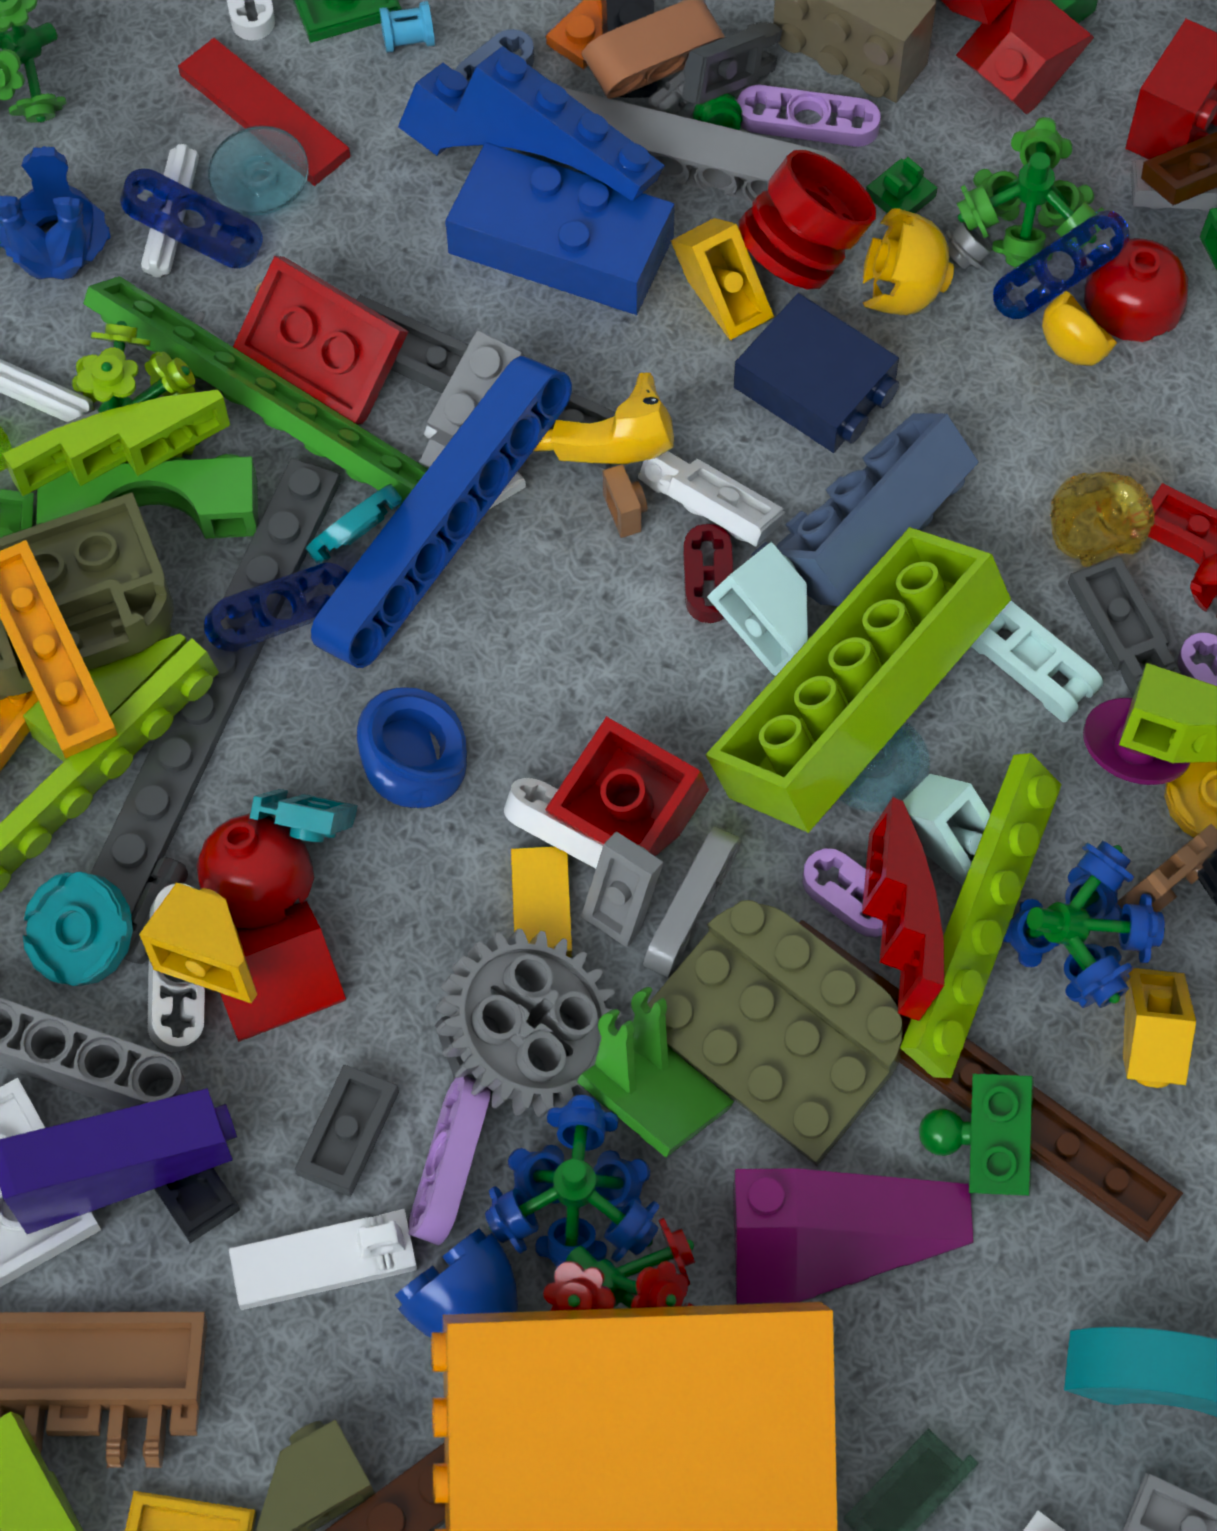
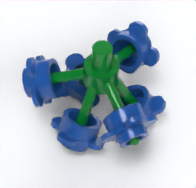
M1102 840L1097 848L1088 842L1082 847L1086 852L1085 855L1068 874L1070 885L1065 894L1066 903L1055 902L1045 909L1038 900H1024L1020 904L1019 912L1011 919L1003 942L1010 943L1017 951L1018 960L1025 967L1038 966L1042 961L1043 953L1049 952L1054 947L1063 944L1070 953L1064 963V973L1070 981L1065 992L1070 1000L1079 1002L1082 1008L1088 1007L1095 1002L1099 1008L1108 1006L1111 1003H1118L1120 997L1129 990L1126 982L1131 978L1128 973L1133 970L1130 963L1122 966L1119 964L1122 956L1116 947L1107 946L1102 948L1097 944H1084L1083 942L1089 936L1090 931L1119 933L1121 949L1125 951H1139V962L1146 964L1149 963L1151 958V947L1161 946L1165 932L1164 916L1162 912H1154L1150 894L1143 893L1140 897L1139 905L1125 904L1122 909L1118 905V890L1122 887L1124 880L1129 883L1134 879V876L1126 870L1131 860L1122 854L1123 849L1121 846H1111Z
M576 1095L564 1107H555L548 1111L547 1122L553 1127H558L557 1138L561 1144L572 1149V1157L564 1161L562 1150L555 1145H546L541 1151L529 1152L524 1148H518L510 1154L508 1165L514 1171L515 1186L505 1194H502L496 1186L489 1189L492 1206L485 1212L489 1230L501 1243L510 1240L518 1253L525 1252L527 1247L524 1238L537 1232L539 1229L534 1212L550 1203L557 1204L561 1202L567 1206L566 1217L553 1222L548 1229V1236L539 1237L535 1243L536 1253L541 1257L549 1258L556 1266V1269L566 1261L569 1253L578 1246L585 1247L597 1261L603 1260L607 1256V1246L602 1241H596V1231L592 1224L579 1218L580 1207L591 1203L611 1220L603 1237L616 1247L611 1256V1259L616 1263L624 1257L628 1250L637 1256L646 1247H650L653 1244V1238L659 1227L652 1222V1219L660 1205L653 1201L647 1208H644L639 1198L643 1183L650 1177L648 1164L642 1159H634L633 1161L622 1159L618 1152L613 1150L601 1153L594 1168L584 1161L585 1151L600 1147L604 1142L605 1132H613L618 1128L619 1119L617 1115L602 1110L599 1102L587 1095Z

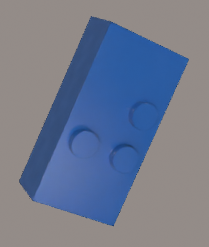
M485 142L445 220L448 253L637 315L671 244L670 240L674 237L675 203L644 193L632 202L592 176Z

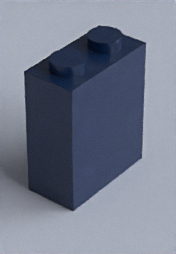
M797 293L735 361L734 388L832 453H835L845 440L852 444L861 436L869 420L867 415L876 405L880 408H885L891 402L900 384L896 380L899 357L800 293Z

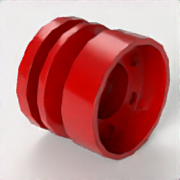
M793 150L786 156L769 179L768 191H763L753 201V206L741 217L738 228L745 243L744 246L773 275L807 290L820 289L834 274V270L845 260V250L854 247L875 221L876 207L869 193L858 180L840 165L808 150Z

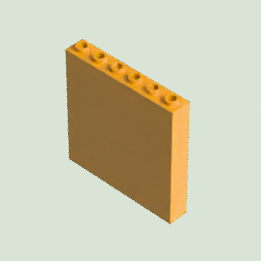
M821 1302L443 1315V1332H432L431 1334L432 1372H443L444 1397L432 1398V1429L434 1438L444 1437L445 1463H433L434 1503H445L446 1528L434 1529V1531H838L833 1310Z

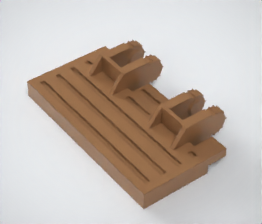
M0 1312V1417L10 1411L21 1415L41 1454L46 1410H48L47 1436H100L103 1410H110L106 1442L107 1468H123L125 1464L129 1418H147L146 1439L143 1443V1459L145 1460L146 1468H162L167 1410H171L169 1429L171 1436H197L207 1333L205 1312Z

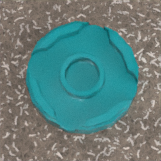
M392 484L385 486L319 534L306 546V551L316 564L328 561L331 556L326 551L327 548L330 551L333 548L338 549L342 545H351L385 519L384 516L388 511L384 505L387 504L391 510L398 508L402 504L401 496Z
M67 872L55 875L38 887L26 906L24 920L28 922L26 926L27 936L23 935L24 950L33 967L50 981L72 986L98 983L116 971L128 953L133 932L130 907L121 890L103 876L85 872Z

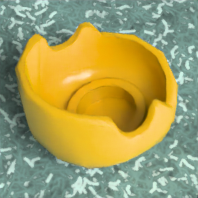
M1064 291L1056 297L1044 311L1042 328L1047 344L1057 356L1073 365L1092 366L1105 359L1116 346L1117 342L1093 320L1069 291Z

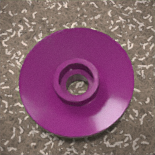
M1117 698L1105 701L1089 713L1083 728L1085 746L1092 758L1103 769L1114 776L1136 784L1159 785L1176 780L1188 769L1190 763H1171L1119 745L1133 698Z

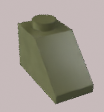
M336 1419L326 1425H323L322 1421L312 1422L296 1431L289 1438L291 1445L279 1453L256 1531H315L375 1494Z

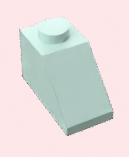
M772 542L731 573L707 596L774 676L782 670L808 641L807 583L796 571L791 560L782 555Z
M929 774L903 802L921 841L924 853L963 886L990 813L971 783Z

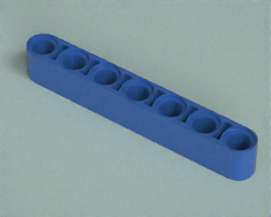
M524 356L513 359L507 365L319 611L311 628V640L316 647L356 668H364L370 665L379 656L567 406L572 393V383L570 377L565 372Z

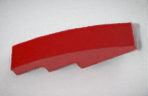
M892 797L869 832L862 913L883 921L879 963L901 970L897 1013L919 1021L944 987V938L937 894L923 846L904 802Z

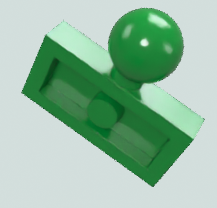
M973 1074L971 1122L963 1121L957 1113L949 1109H935L926 1114L919 1125V1138L924 1148L930 1153L938 1156H947L958 1151L962 1145H970L969 1193L1031 1196L1034 1077Z

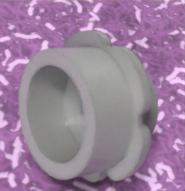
M965 222L961 223L954 231L952 229L946 231V236L950 240L947 244L949 256L964 269L968 268L971 264L981 268L984 263L983 259L992 251L984 237L976 229L969 231Z

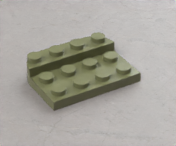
M133 492L0 538V551L27 540L88 671L135 655L149 648L157 641L170 637L172 632L170 623L174 611L172 596ZM0 619V700H3L8 696L33 691V688Z
M743 900L734 907L721 912L707 924L709 932L650 1000L648 1006L652 1008L655 1002L664 998L667 1004L665 1014L667 1046L814 1165L818 1166L896 1070L902 1050L900 1049L903 1041L902 1018L897 1013L898 1008L895 1002L880 985L788 914L769 905L758 904L752 900Z

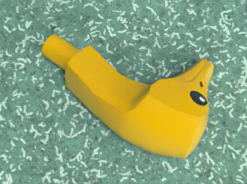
M650 372L639 373L631 395L618 406L615 416L595 423L556 420L553 429L548 430L533 451L554 450L559 461L630 464L651 460L674 447L673 423L669 412L657 394L652 374Z

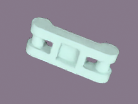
M1012 601L1005 606L971 646L979 654H984L1039 699L1044 707L1062 722H1067L1078 711L1077 703L1084 696L1091 698L1103 686V679L1095 668ZM1002 628L1013 633L1006 641L997 634ZM1058 671L1069 680L1063 687L1052 679Z

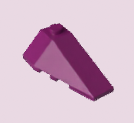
M798 1168L735 1169L733 1209L736 1305L803 1302L825 1292L867 1280L869 1277L904 1265L908 1266L974 1242L969 1184Z

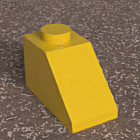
M713 218L670 240L687 281L729 340L774 318L736 223Z
M176 882L139 934L153 970L252 1003L257 996V992L226 899L213 890L207 888L198 890Z
M1133 968L1128 973L1131 978L1126 982L1129 990L1125 996L1123 1061L1127 1079L1136 1080L1144 1086L1162 1088L1169 1084L1186 1085L1196 1018L1185 973Z

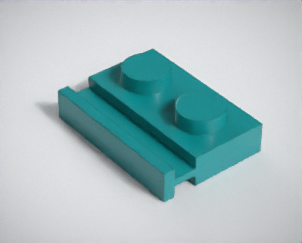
M284 789L273 790L253 797L250 819L260 820L268 815H276L274 824L291 827L289 836L311 842H323L324 837L335 838L336 833L352 828L358 807L355 804L308 794L287 799L288 790Z

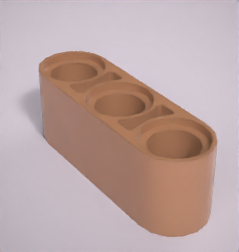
M684 0L600 35L584 48L582 56L606 97L613 99L684 70L690 50L722 39L725 35L704 0Z

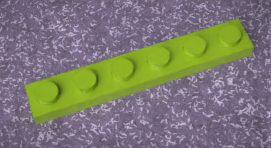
M193 638L110 716L117 731V736L68 757L0 823V893L6 888L10 882L11 874L27 859L38 856L47 848L54 832L68 819L81 815L90 805L93 795L109 779L121 776L131 765L133 756L149 740L161 737L171 726L173 717L189 701L198 700L209 690L213 683V678L219 671L207 651Z
M1032 753L1014 754L943 935L944 987L919 1021L911 1018L900 1049L932 1077L951 1078L1062 786Z

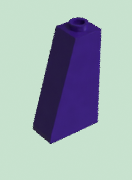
M208 1088L2 1138L0 1139V1189L4 1201L28 1235L233 1161L227 1141L237 1138V1134L227 1105L223 1104L215 1107Z

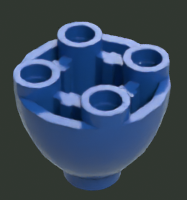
M480 1228L442 1256L449 1267L441 1274L434 1266H431L395 1294L402 1304L398 1310L413 1326L430 1338L432 1332H443V1315L518 1311L517 1288L511 1264L493 1233L486 1237Z

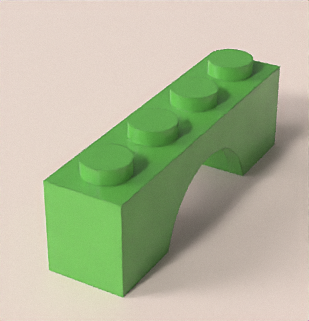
M223 454L216 458L193 460L172 457L137 476L128 461L82 486L78 484L69 471L37 489V525L133 492L138 507L164 505L186 513L199 526L205 539L253 536L258 527V480L252 456L240 457L233 454Z

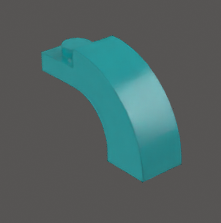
M1095 1327L1070 1330L1064 1391L1105 1404L1168 1405L1191 1409L1217 1417V1339L1182 1332L1134 1327Z

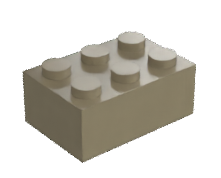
M775 0L773 24H777L782 29L781 40L778 43L786 51L791 53L801 52L818 61L820 66L829 74H843L856 81L870 96L876 98L884 96L897 103L928 64L936 2L933 0Z

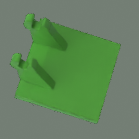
M645 987L632 997L631 1007L635 1014L633 1022L631 1020L627 1021L618 1031L615 1028V1021L620 1013L618 1009H612L600 1017L598 1030L602 1038L595 1065L583 1072L577 1083L639 1134L645 1142L653 1146L664 1157H668L726 1113L734 1101L667 1046L666 1000L661 998L650 1008L647 1001L652 993V988Z

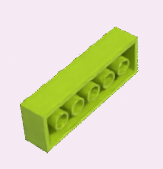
M909 527L705 754L727 796L736 802L809 833L1011 601L993 555Z

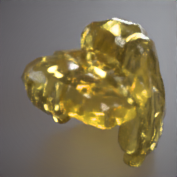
M1088 472L1069 477L1056 490L1050 501L1051 529L1055 544L1065 555L1074 559H1080L1083 567L1092 566L1093 563L1108 559L1116 553H1138L1143 543L1148 539L1151 527L1155 522L1154 506L1143 486L1137 483L1131 476L1112 472Z

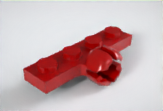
M1162 483L1141 514L1135 530L1193 559L1199 564V568L1191 581L1190 589L1194 601L1203 611L1207 612L1217 596V510Z

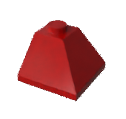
M1013 0L990 25L982 23L956 56L1027 115L1036 108L1094 37L1050 0Z

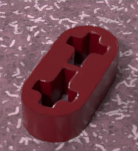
M714 524L697 525L685 536L683 546L685 604L687 611L696 620L704 623L720 622L724 619L723 615L714 605H705L704 598H702L704 581H714L715 589L733 573L732 543L730 536L723 528ZM704 541L712 542L713 549H716L713 554V566H703V553L700 549Z

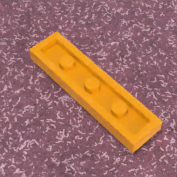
M27 540L1 550L0 619L65 759L117 736L115 726Z

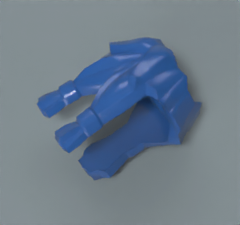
M34 147L31 153L24 157L21 164L32 179L33 189L19 199L13 196H0V247L6 250L8 257L13 258V263H17L31 277L37 279L57 278L61 280L72 278L103 250L105 242L111 239L110 230L105 224L104 212L95 206L80 190L68 184V162L65 156L57 152L55 147ZM58 221L47 233L39 228L45 223Z

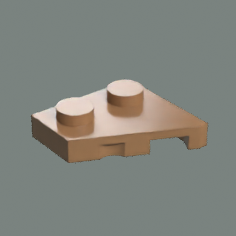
M1211 823L1122 896L1118 900L1120 908L1122 909L1125 904L1139 905L1140 897L1143 893L1151 895L1154 912H1159L1177 897L1171 888L1185 877L1190 884L1198 880V870L1203 868L1202 864L1204 861L1212 857L1211 854L1217 849V829Z

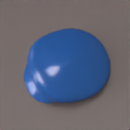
M401 687L385 690L377 694L364 707L358 720L357 744L365 774L376 792L393 804L407 808L436 806L454 795L465 777L467 766L466 737L460 720L445 701L428 691L418 688ZM430 732L436 737L437 742L440 746L438 760Z

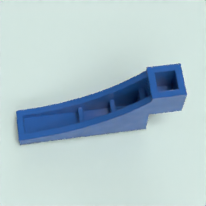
M503 46L475 67L470 81L445 63H441L418 80L398 125V128L436 156L448 147L484 145L485 142L499 147L526 151L572 166L605 183L632 202L658 180L665 166L650 155L643 146L631 141L608 124L602 116L593 113L567 94L564 88L552 83L529 66L522 57L510 52Z

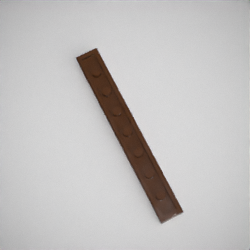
M804 920L799 922V924L880 985L891 996L898 1008L899 989ZM900 1015L904 1038L911 1018ZM967 1037L951 1078L932 1077L903 1050H901L899 1063L970 1114L972 1110L973 1074L1018 1075ZM1033 1086L1032 1159L1148 1243L1181 1198L1183 1192Z

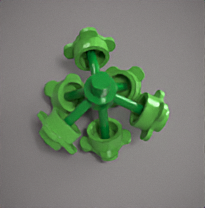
M1048 117L1037 119L1034 127L1025 132L1018 131L1012 136L1011 146L1015 151L1020 152V159L1024 165L1020 169L1018 177L1008 171H999L992 174L988 169H981L976 172L973 178L976 188L968 191L965 185L960 187L966 199L956 203L961 212L958 215V220L962 223L965 222L969 231L979 227L984 238L989 236L986 229L1000 222L998 217L1005 221H1013L1020 213L1018 206L1021 201L1026 204L1022 225L1008 227L1005 230L1004 241L995 240L992 244V250L996 253L1004 254L1006 256V263L1016 268L1029 269L1035 266L1036 261H1049L1053 257V251L1050 248L1044 247L1045 233L1033 227L1036 207L1041 205L1042 209L1038 213L1039 223L1046 228L1059 226L1055 232L1065 241V244L1061 247L1063 251L1073 243L1080 250L1087 243H1095L1097 240L1096 234L1103 228L1097 222V219L1105 210L1101 207L1095 212L1089 206L1094 200V192L1088 185H1082L1077 188L1069 181H1055V174L1052 169L1057 166L1060 158L1066 159L1071 155L1072 142L1069 139L1062 138L1056 130V122Z

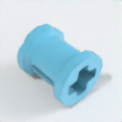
M428 1L420 2L417 8L389 11L387 7L379 8L386 53L394 52L395 46L425 42L427 46H435Z

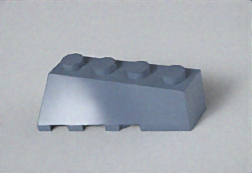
M913 413L862 457L867 465L866 468L849 473L844 477L840 476L826 489L831 497L828 501L808 515L800 511L785 524L790 534L780 541L776 547L782 555L791 560L796 571L807 583V595L820 605L839 606L909 527L922 530L932 521L933 513L947 497L962 488L965 483V477L979 463L948 414ZM763 543L751 555L754 556L769 543Z

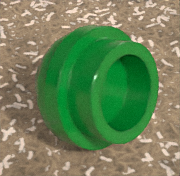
M727 93L700 105L696 104L692 117L695 120L739 130L742 122V109L736 98Z

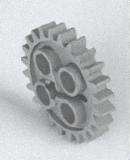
M517 929L508 938V942L500 932L494 934L487 942V946L480 941L477 942L468 951V957L462 956L452 967L455 975L451 974L441 986L450 996H445L436 1005L437 1011L450 1017L436 1029L437 1034L451 1036L454 1040L442 1053L444 1057L460 1056L463 1064L454 1075L460 1078L472 1073L477 1079L471 1093L475 1096L488 1087L493 1091L492 1107L495 1109L507 1098L512 1099V1108L515 1116H520L532 1103L537 1117L540 1118L546 1115L553 1105L556 1108H562L576 1095H591L577 1081L583 1072L595 1065L602 1038L598 1030V1022L602 1015L612 1010L607 1009L604 1003L615 994L614 989L598 990L595 982L603 974L601 968L588 973L582 968L587 953L582 951L573 959L566 956L567 940L564 938L553 949L547 947L545 931H540L529 944L522 929ZM515 975L526 979L530 984L532 992L522 989L517 983ZM490 989H494L495 995L491 994ZM619 1011L620 1013L616 1021L622 1016L621 1011ZM560 1012H564L572 1018L576 1029L566 1026L561 1019ZM482 1015L494 1019L499 1026L500 1033L489 1030L483 1021ZM527 1019H530V1020L532 1021V1023H533L532 1026H530V1025L526 1022ZM565 1049L568 1050L569 1056H566ZM528 1053H533L541 1059L545 1071H540L531 1064Z

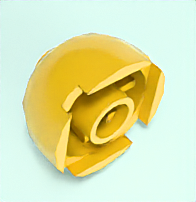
M893 208L880 222V224L889 226L883 239L873 237L864 262L863 284L874 278L873 298L863 302V305L866 308L883 313L909 315L920 312L935 300L939 292L944 293L949 288L954 274V265L949 262V247L942 231L931 220L909 211ZM879 279L895 284L889 295L882 294L876 284Z

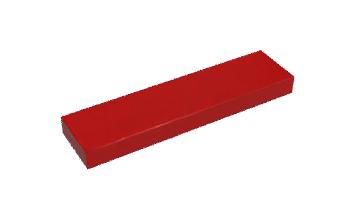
M212 38L178 65L181 77L312 185L316 186L351 157L350 149L347 145L217 39Z

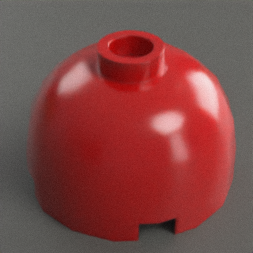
M1134 238L1121 241L1101 253L1091 268L1085 283L1084 304L1087 311L1089 309L1091 316L1096 320V323L1108 334L1128 341L1144 342L1152 340L1154 336L1162 335L1166 331L1170 332L1174 329L1183 316L1187 306L1188 276L1180 259L1167 246L1149 239Z
M250 813L230 818L217 826L206 838L198 858L197 872L200 889L207 888L213 890L226 899L236 928L257 929L280 922L287 917L285 909L292 906L298 898L302 904L309 896L315 878L312 860L304 843L300 839L289 836L291 827L274 824L275 818L269 815L260 820L250 819Z

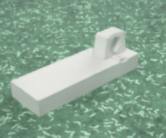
M405 1209L229 1248L240 1310L417 1270Z

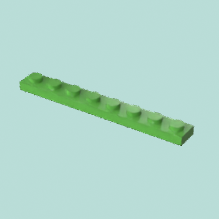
M118 276L88 286L83 304L100 314L101 319L105 323L117 325L119 321H124L127 326L138 328L137 338L150 340V346H144L146 349L152 352L164 351L172 360L180 358L188 365L194 378L203 379L222 391V395L227 400L244 405L263 417V421L268 426L285 431L303 442L309 452L326 457L341 466L352 479L361 483H368L377 490L392 484L401 496V502L403 503L428 470L122 277Z

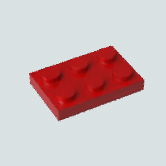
M274 256L233 347L355 424H363L372 410L409 331L286 257Z

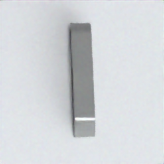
M716 826L711 829L652 938L644 958V967L667 978H670L676 971L700 926L696 922L704 904L711 905L737 856L741 844L740 837Z

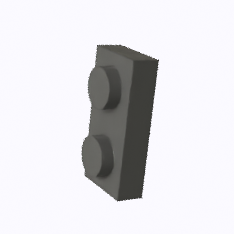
M344 1064L295 1167L297 1176L351 1197L398 1096L397 1084Z

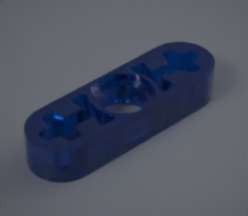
M137 169L131 172L125 179L120 202L125 213L131 218L231 268L239 269L246 267L256 259L263 242V235L259 226L251 219L151 169ZM144 189L153 193L147 201L138 198V194H141ZM170 200L172 205L169 214H166L162 211L166 207L167 201ZM183 210L196 211L204 218L205 225L199 228H190L180 221L178 213ZM214 224H217L221 227L214 238L210 235ZM236 236L245 240L240 248L231 245V241Z
M1108 210L1096 212L1006 273L994 287L993 300L996 308L1008 318H1025L1113 260L1124 250L1129 241V227L1126 221L1119 214ZM1095 224L1102 230L1108 227L1114 230L1115 235L1110 240L1113 248L1110 249L1108 245L1102 243L1085 255L1080 246L1088 242L1097 233ZM1073 237H1076L1078 244H1076V243H1075L1074 241H1072L1071 239H1072ZM1061 251L1067 253L1072 258L1074 272L1071 277L1059 279L1049 272L1047 260L1051 253ZM1086 257L1093 263L1090 265L1087 264ZM1034 266L1035 272L1032 271L1029 267ZM1034 276H1037L1041 284L1025 297L1028 305H1025L1022 300L1012 302L1009 299L1008 294L1013 290L1011 281L1016 287H1020ZM1044 287L1049 289L1050 292L1046 293Z
M321 563L225 597L207 613L204 620L205 634L208 640L218 649L236 651L313 623L330 596L322 594L312 598L307 603L305 594L310 593L321 582L325 586L333 584L335 589H337L348 575V572L335 563ZM274 593L281 594L290 601L292 605V616L290 619L280 620L270 614L266 605L268 595ZM252 610L254 619L246 622L237 631V634L233 628L224 630L221 621L227 615L230 619H237L246 616Z

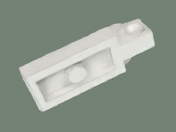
M667 451L655 459L643 461L640 473L638 474V479L655 492H662L682 503L689 512L706 517L725 528L732 537L740 541L749 542L755 547L780 526L785 514L784 508L699 459L689 464Z

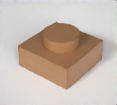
M623 464L603 470V496L620 537L623 538L641 532V513L647 512L648 508L640 483L638 481L630 482Z

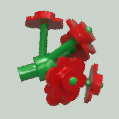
M661 1218L658 1221L668 1247L622 1266L616 1267L608 1259L597 1261L585 1247L578 1246L569 1253L566 1261L557 1267L554 1274L555 1282L549 1283L544 1288L543 1296L549 1304L553 1305L550 1311L614 1309L620 1303L628 1308L681 1307L686 1297L688 1286L691 1285L685 1267L695 1263L691 1252L694 1248V1243L692 1240L686 1239L682 1229L671 1232L665 1219ZM639 1273L637 1281L628 1279V1277ZM688 1302V1303H685L683 1306H694V1305L691 1304L690 1302Z

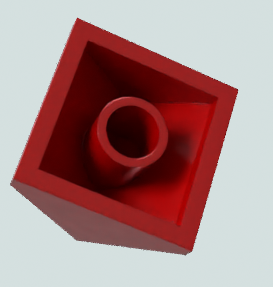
M307 900L302 904L299 903L285 909L287 917L276 924L257 929L236 928L257 992V996L252 1003L220 993L238 1042L346 1001L322 930Z

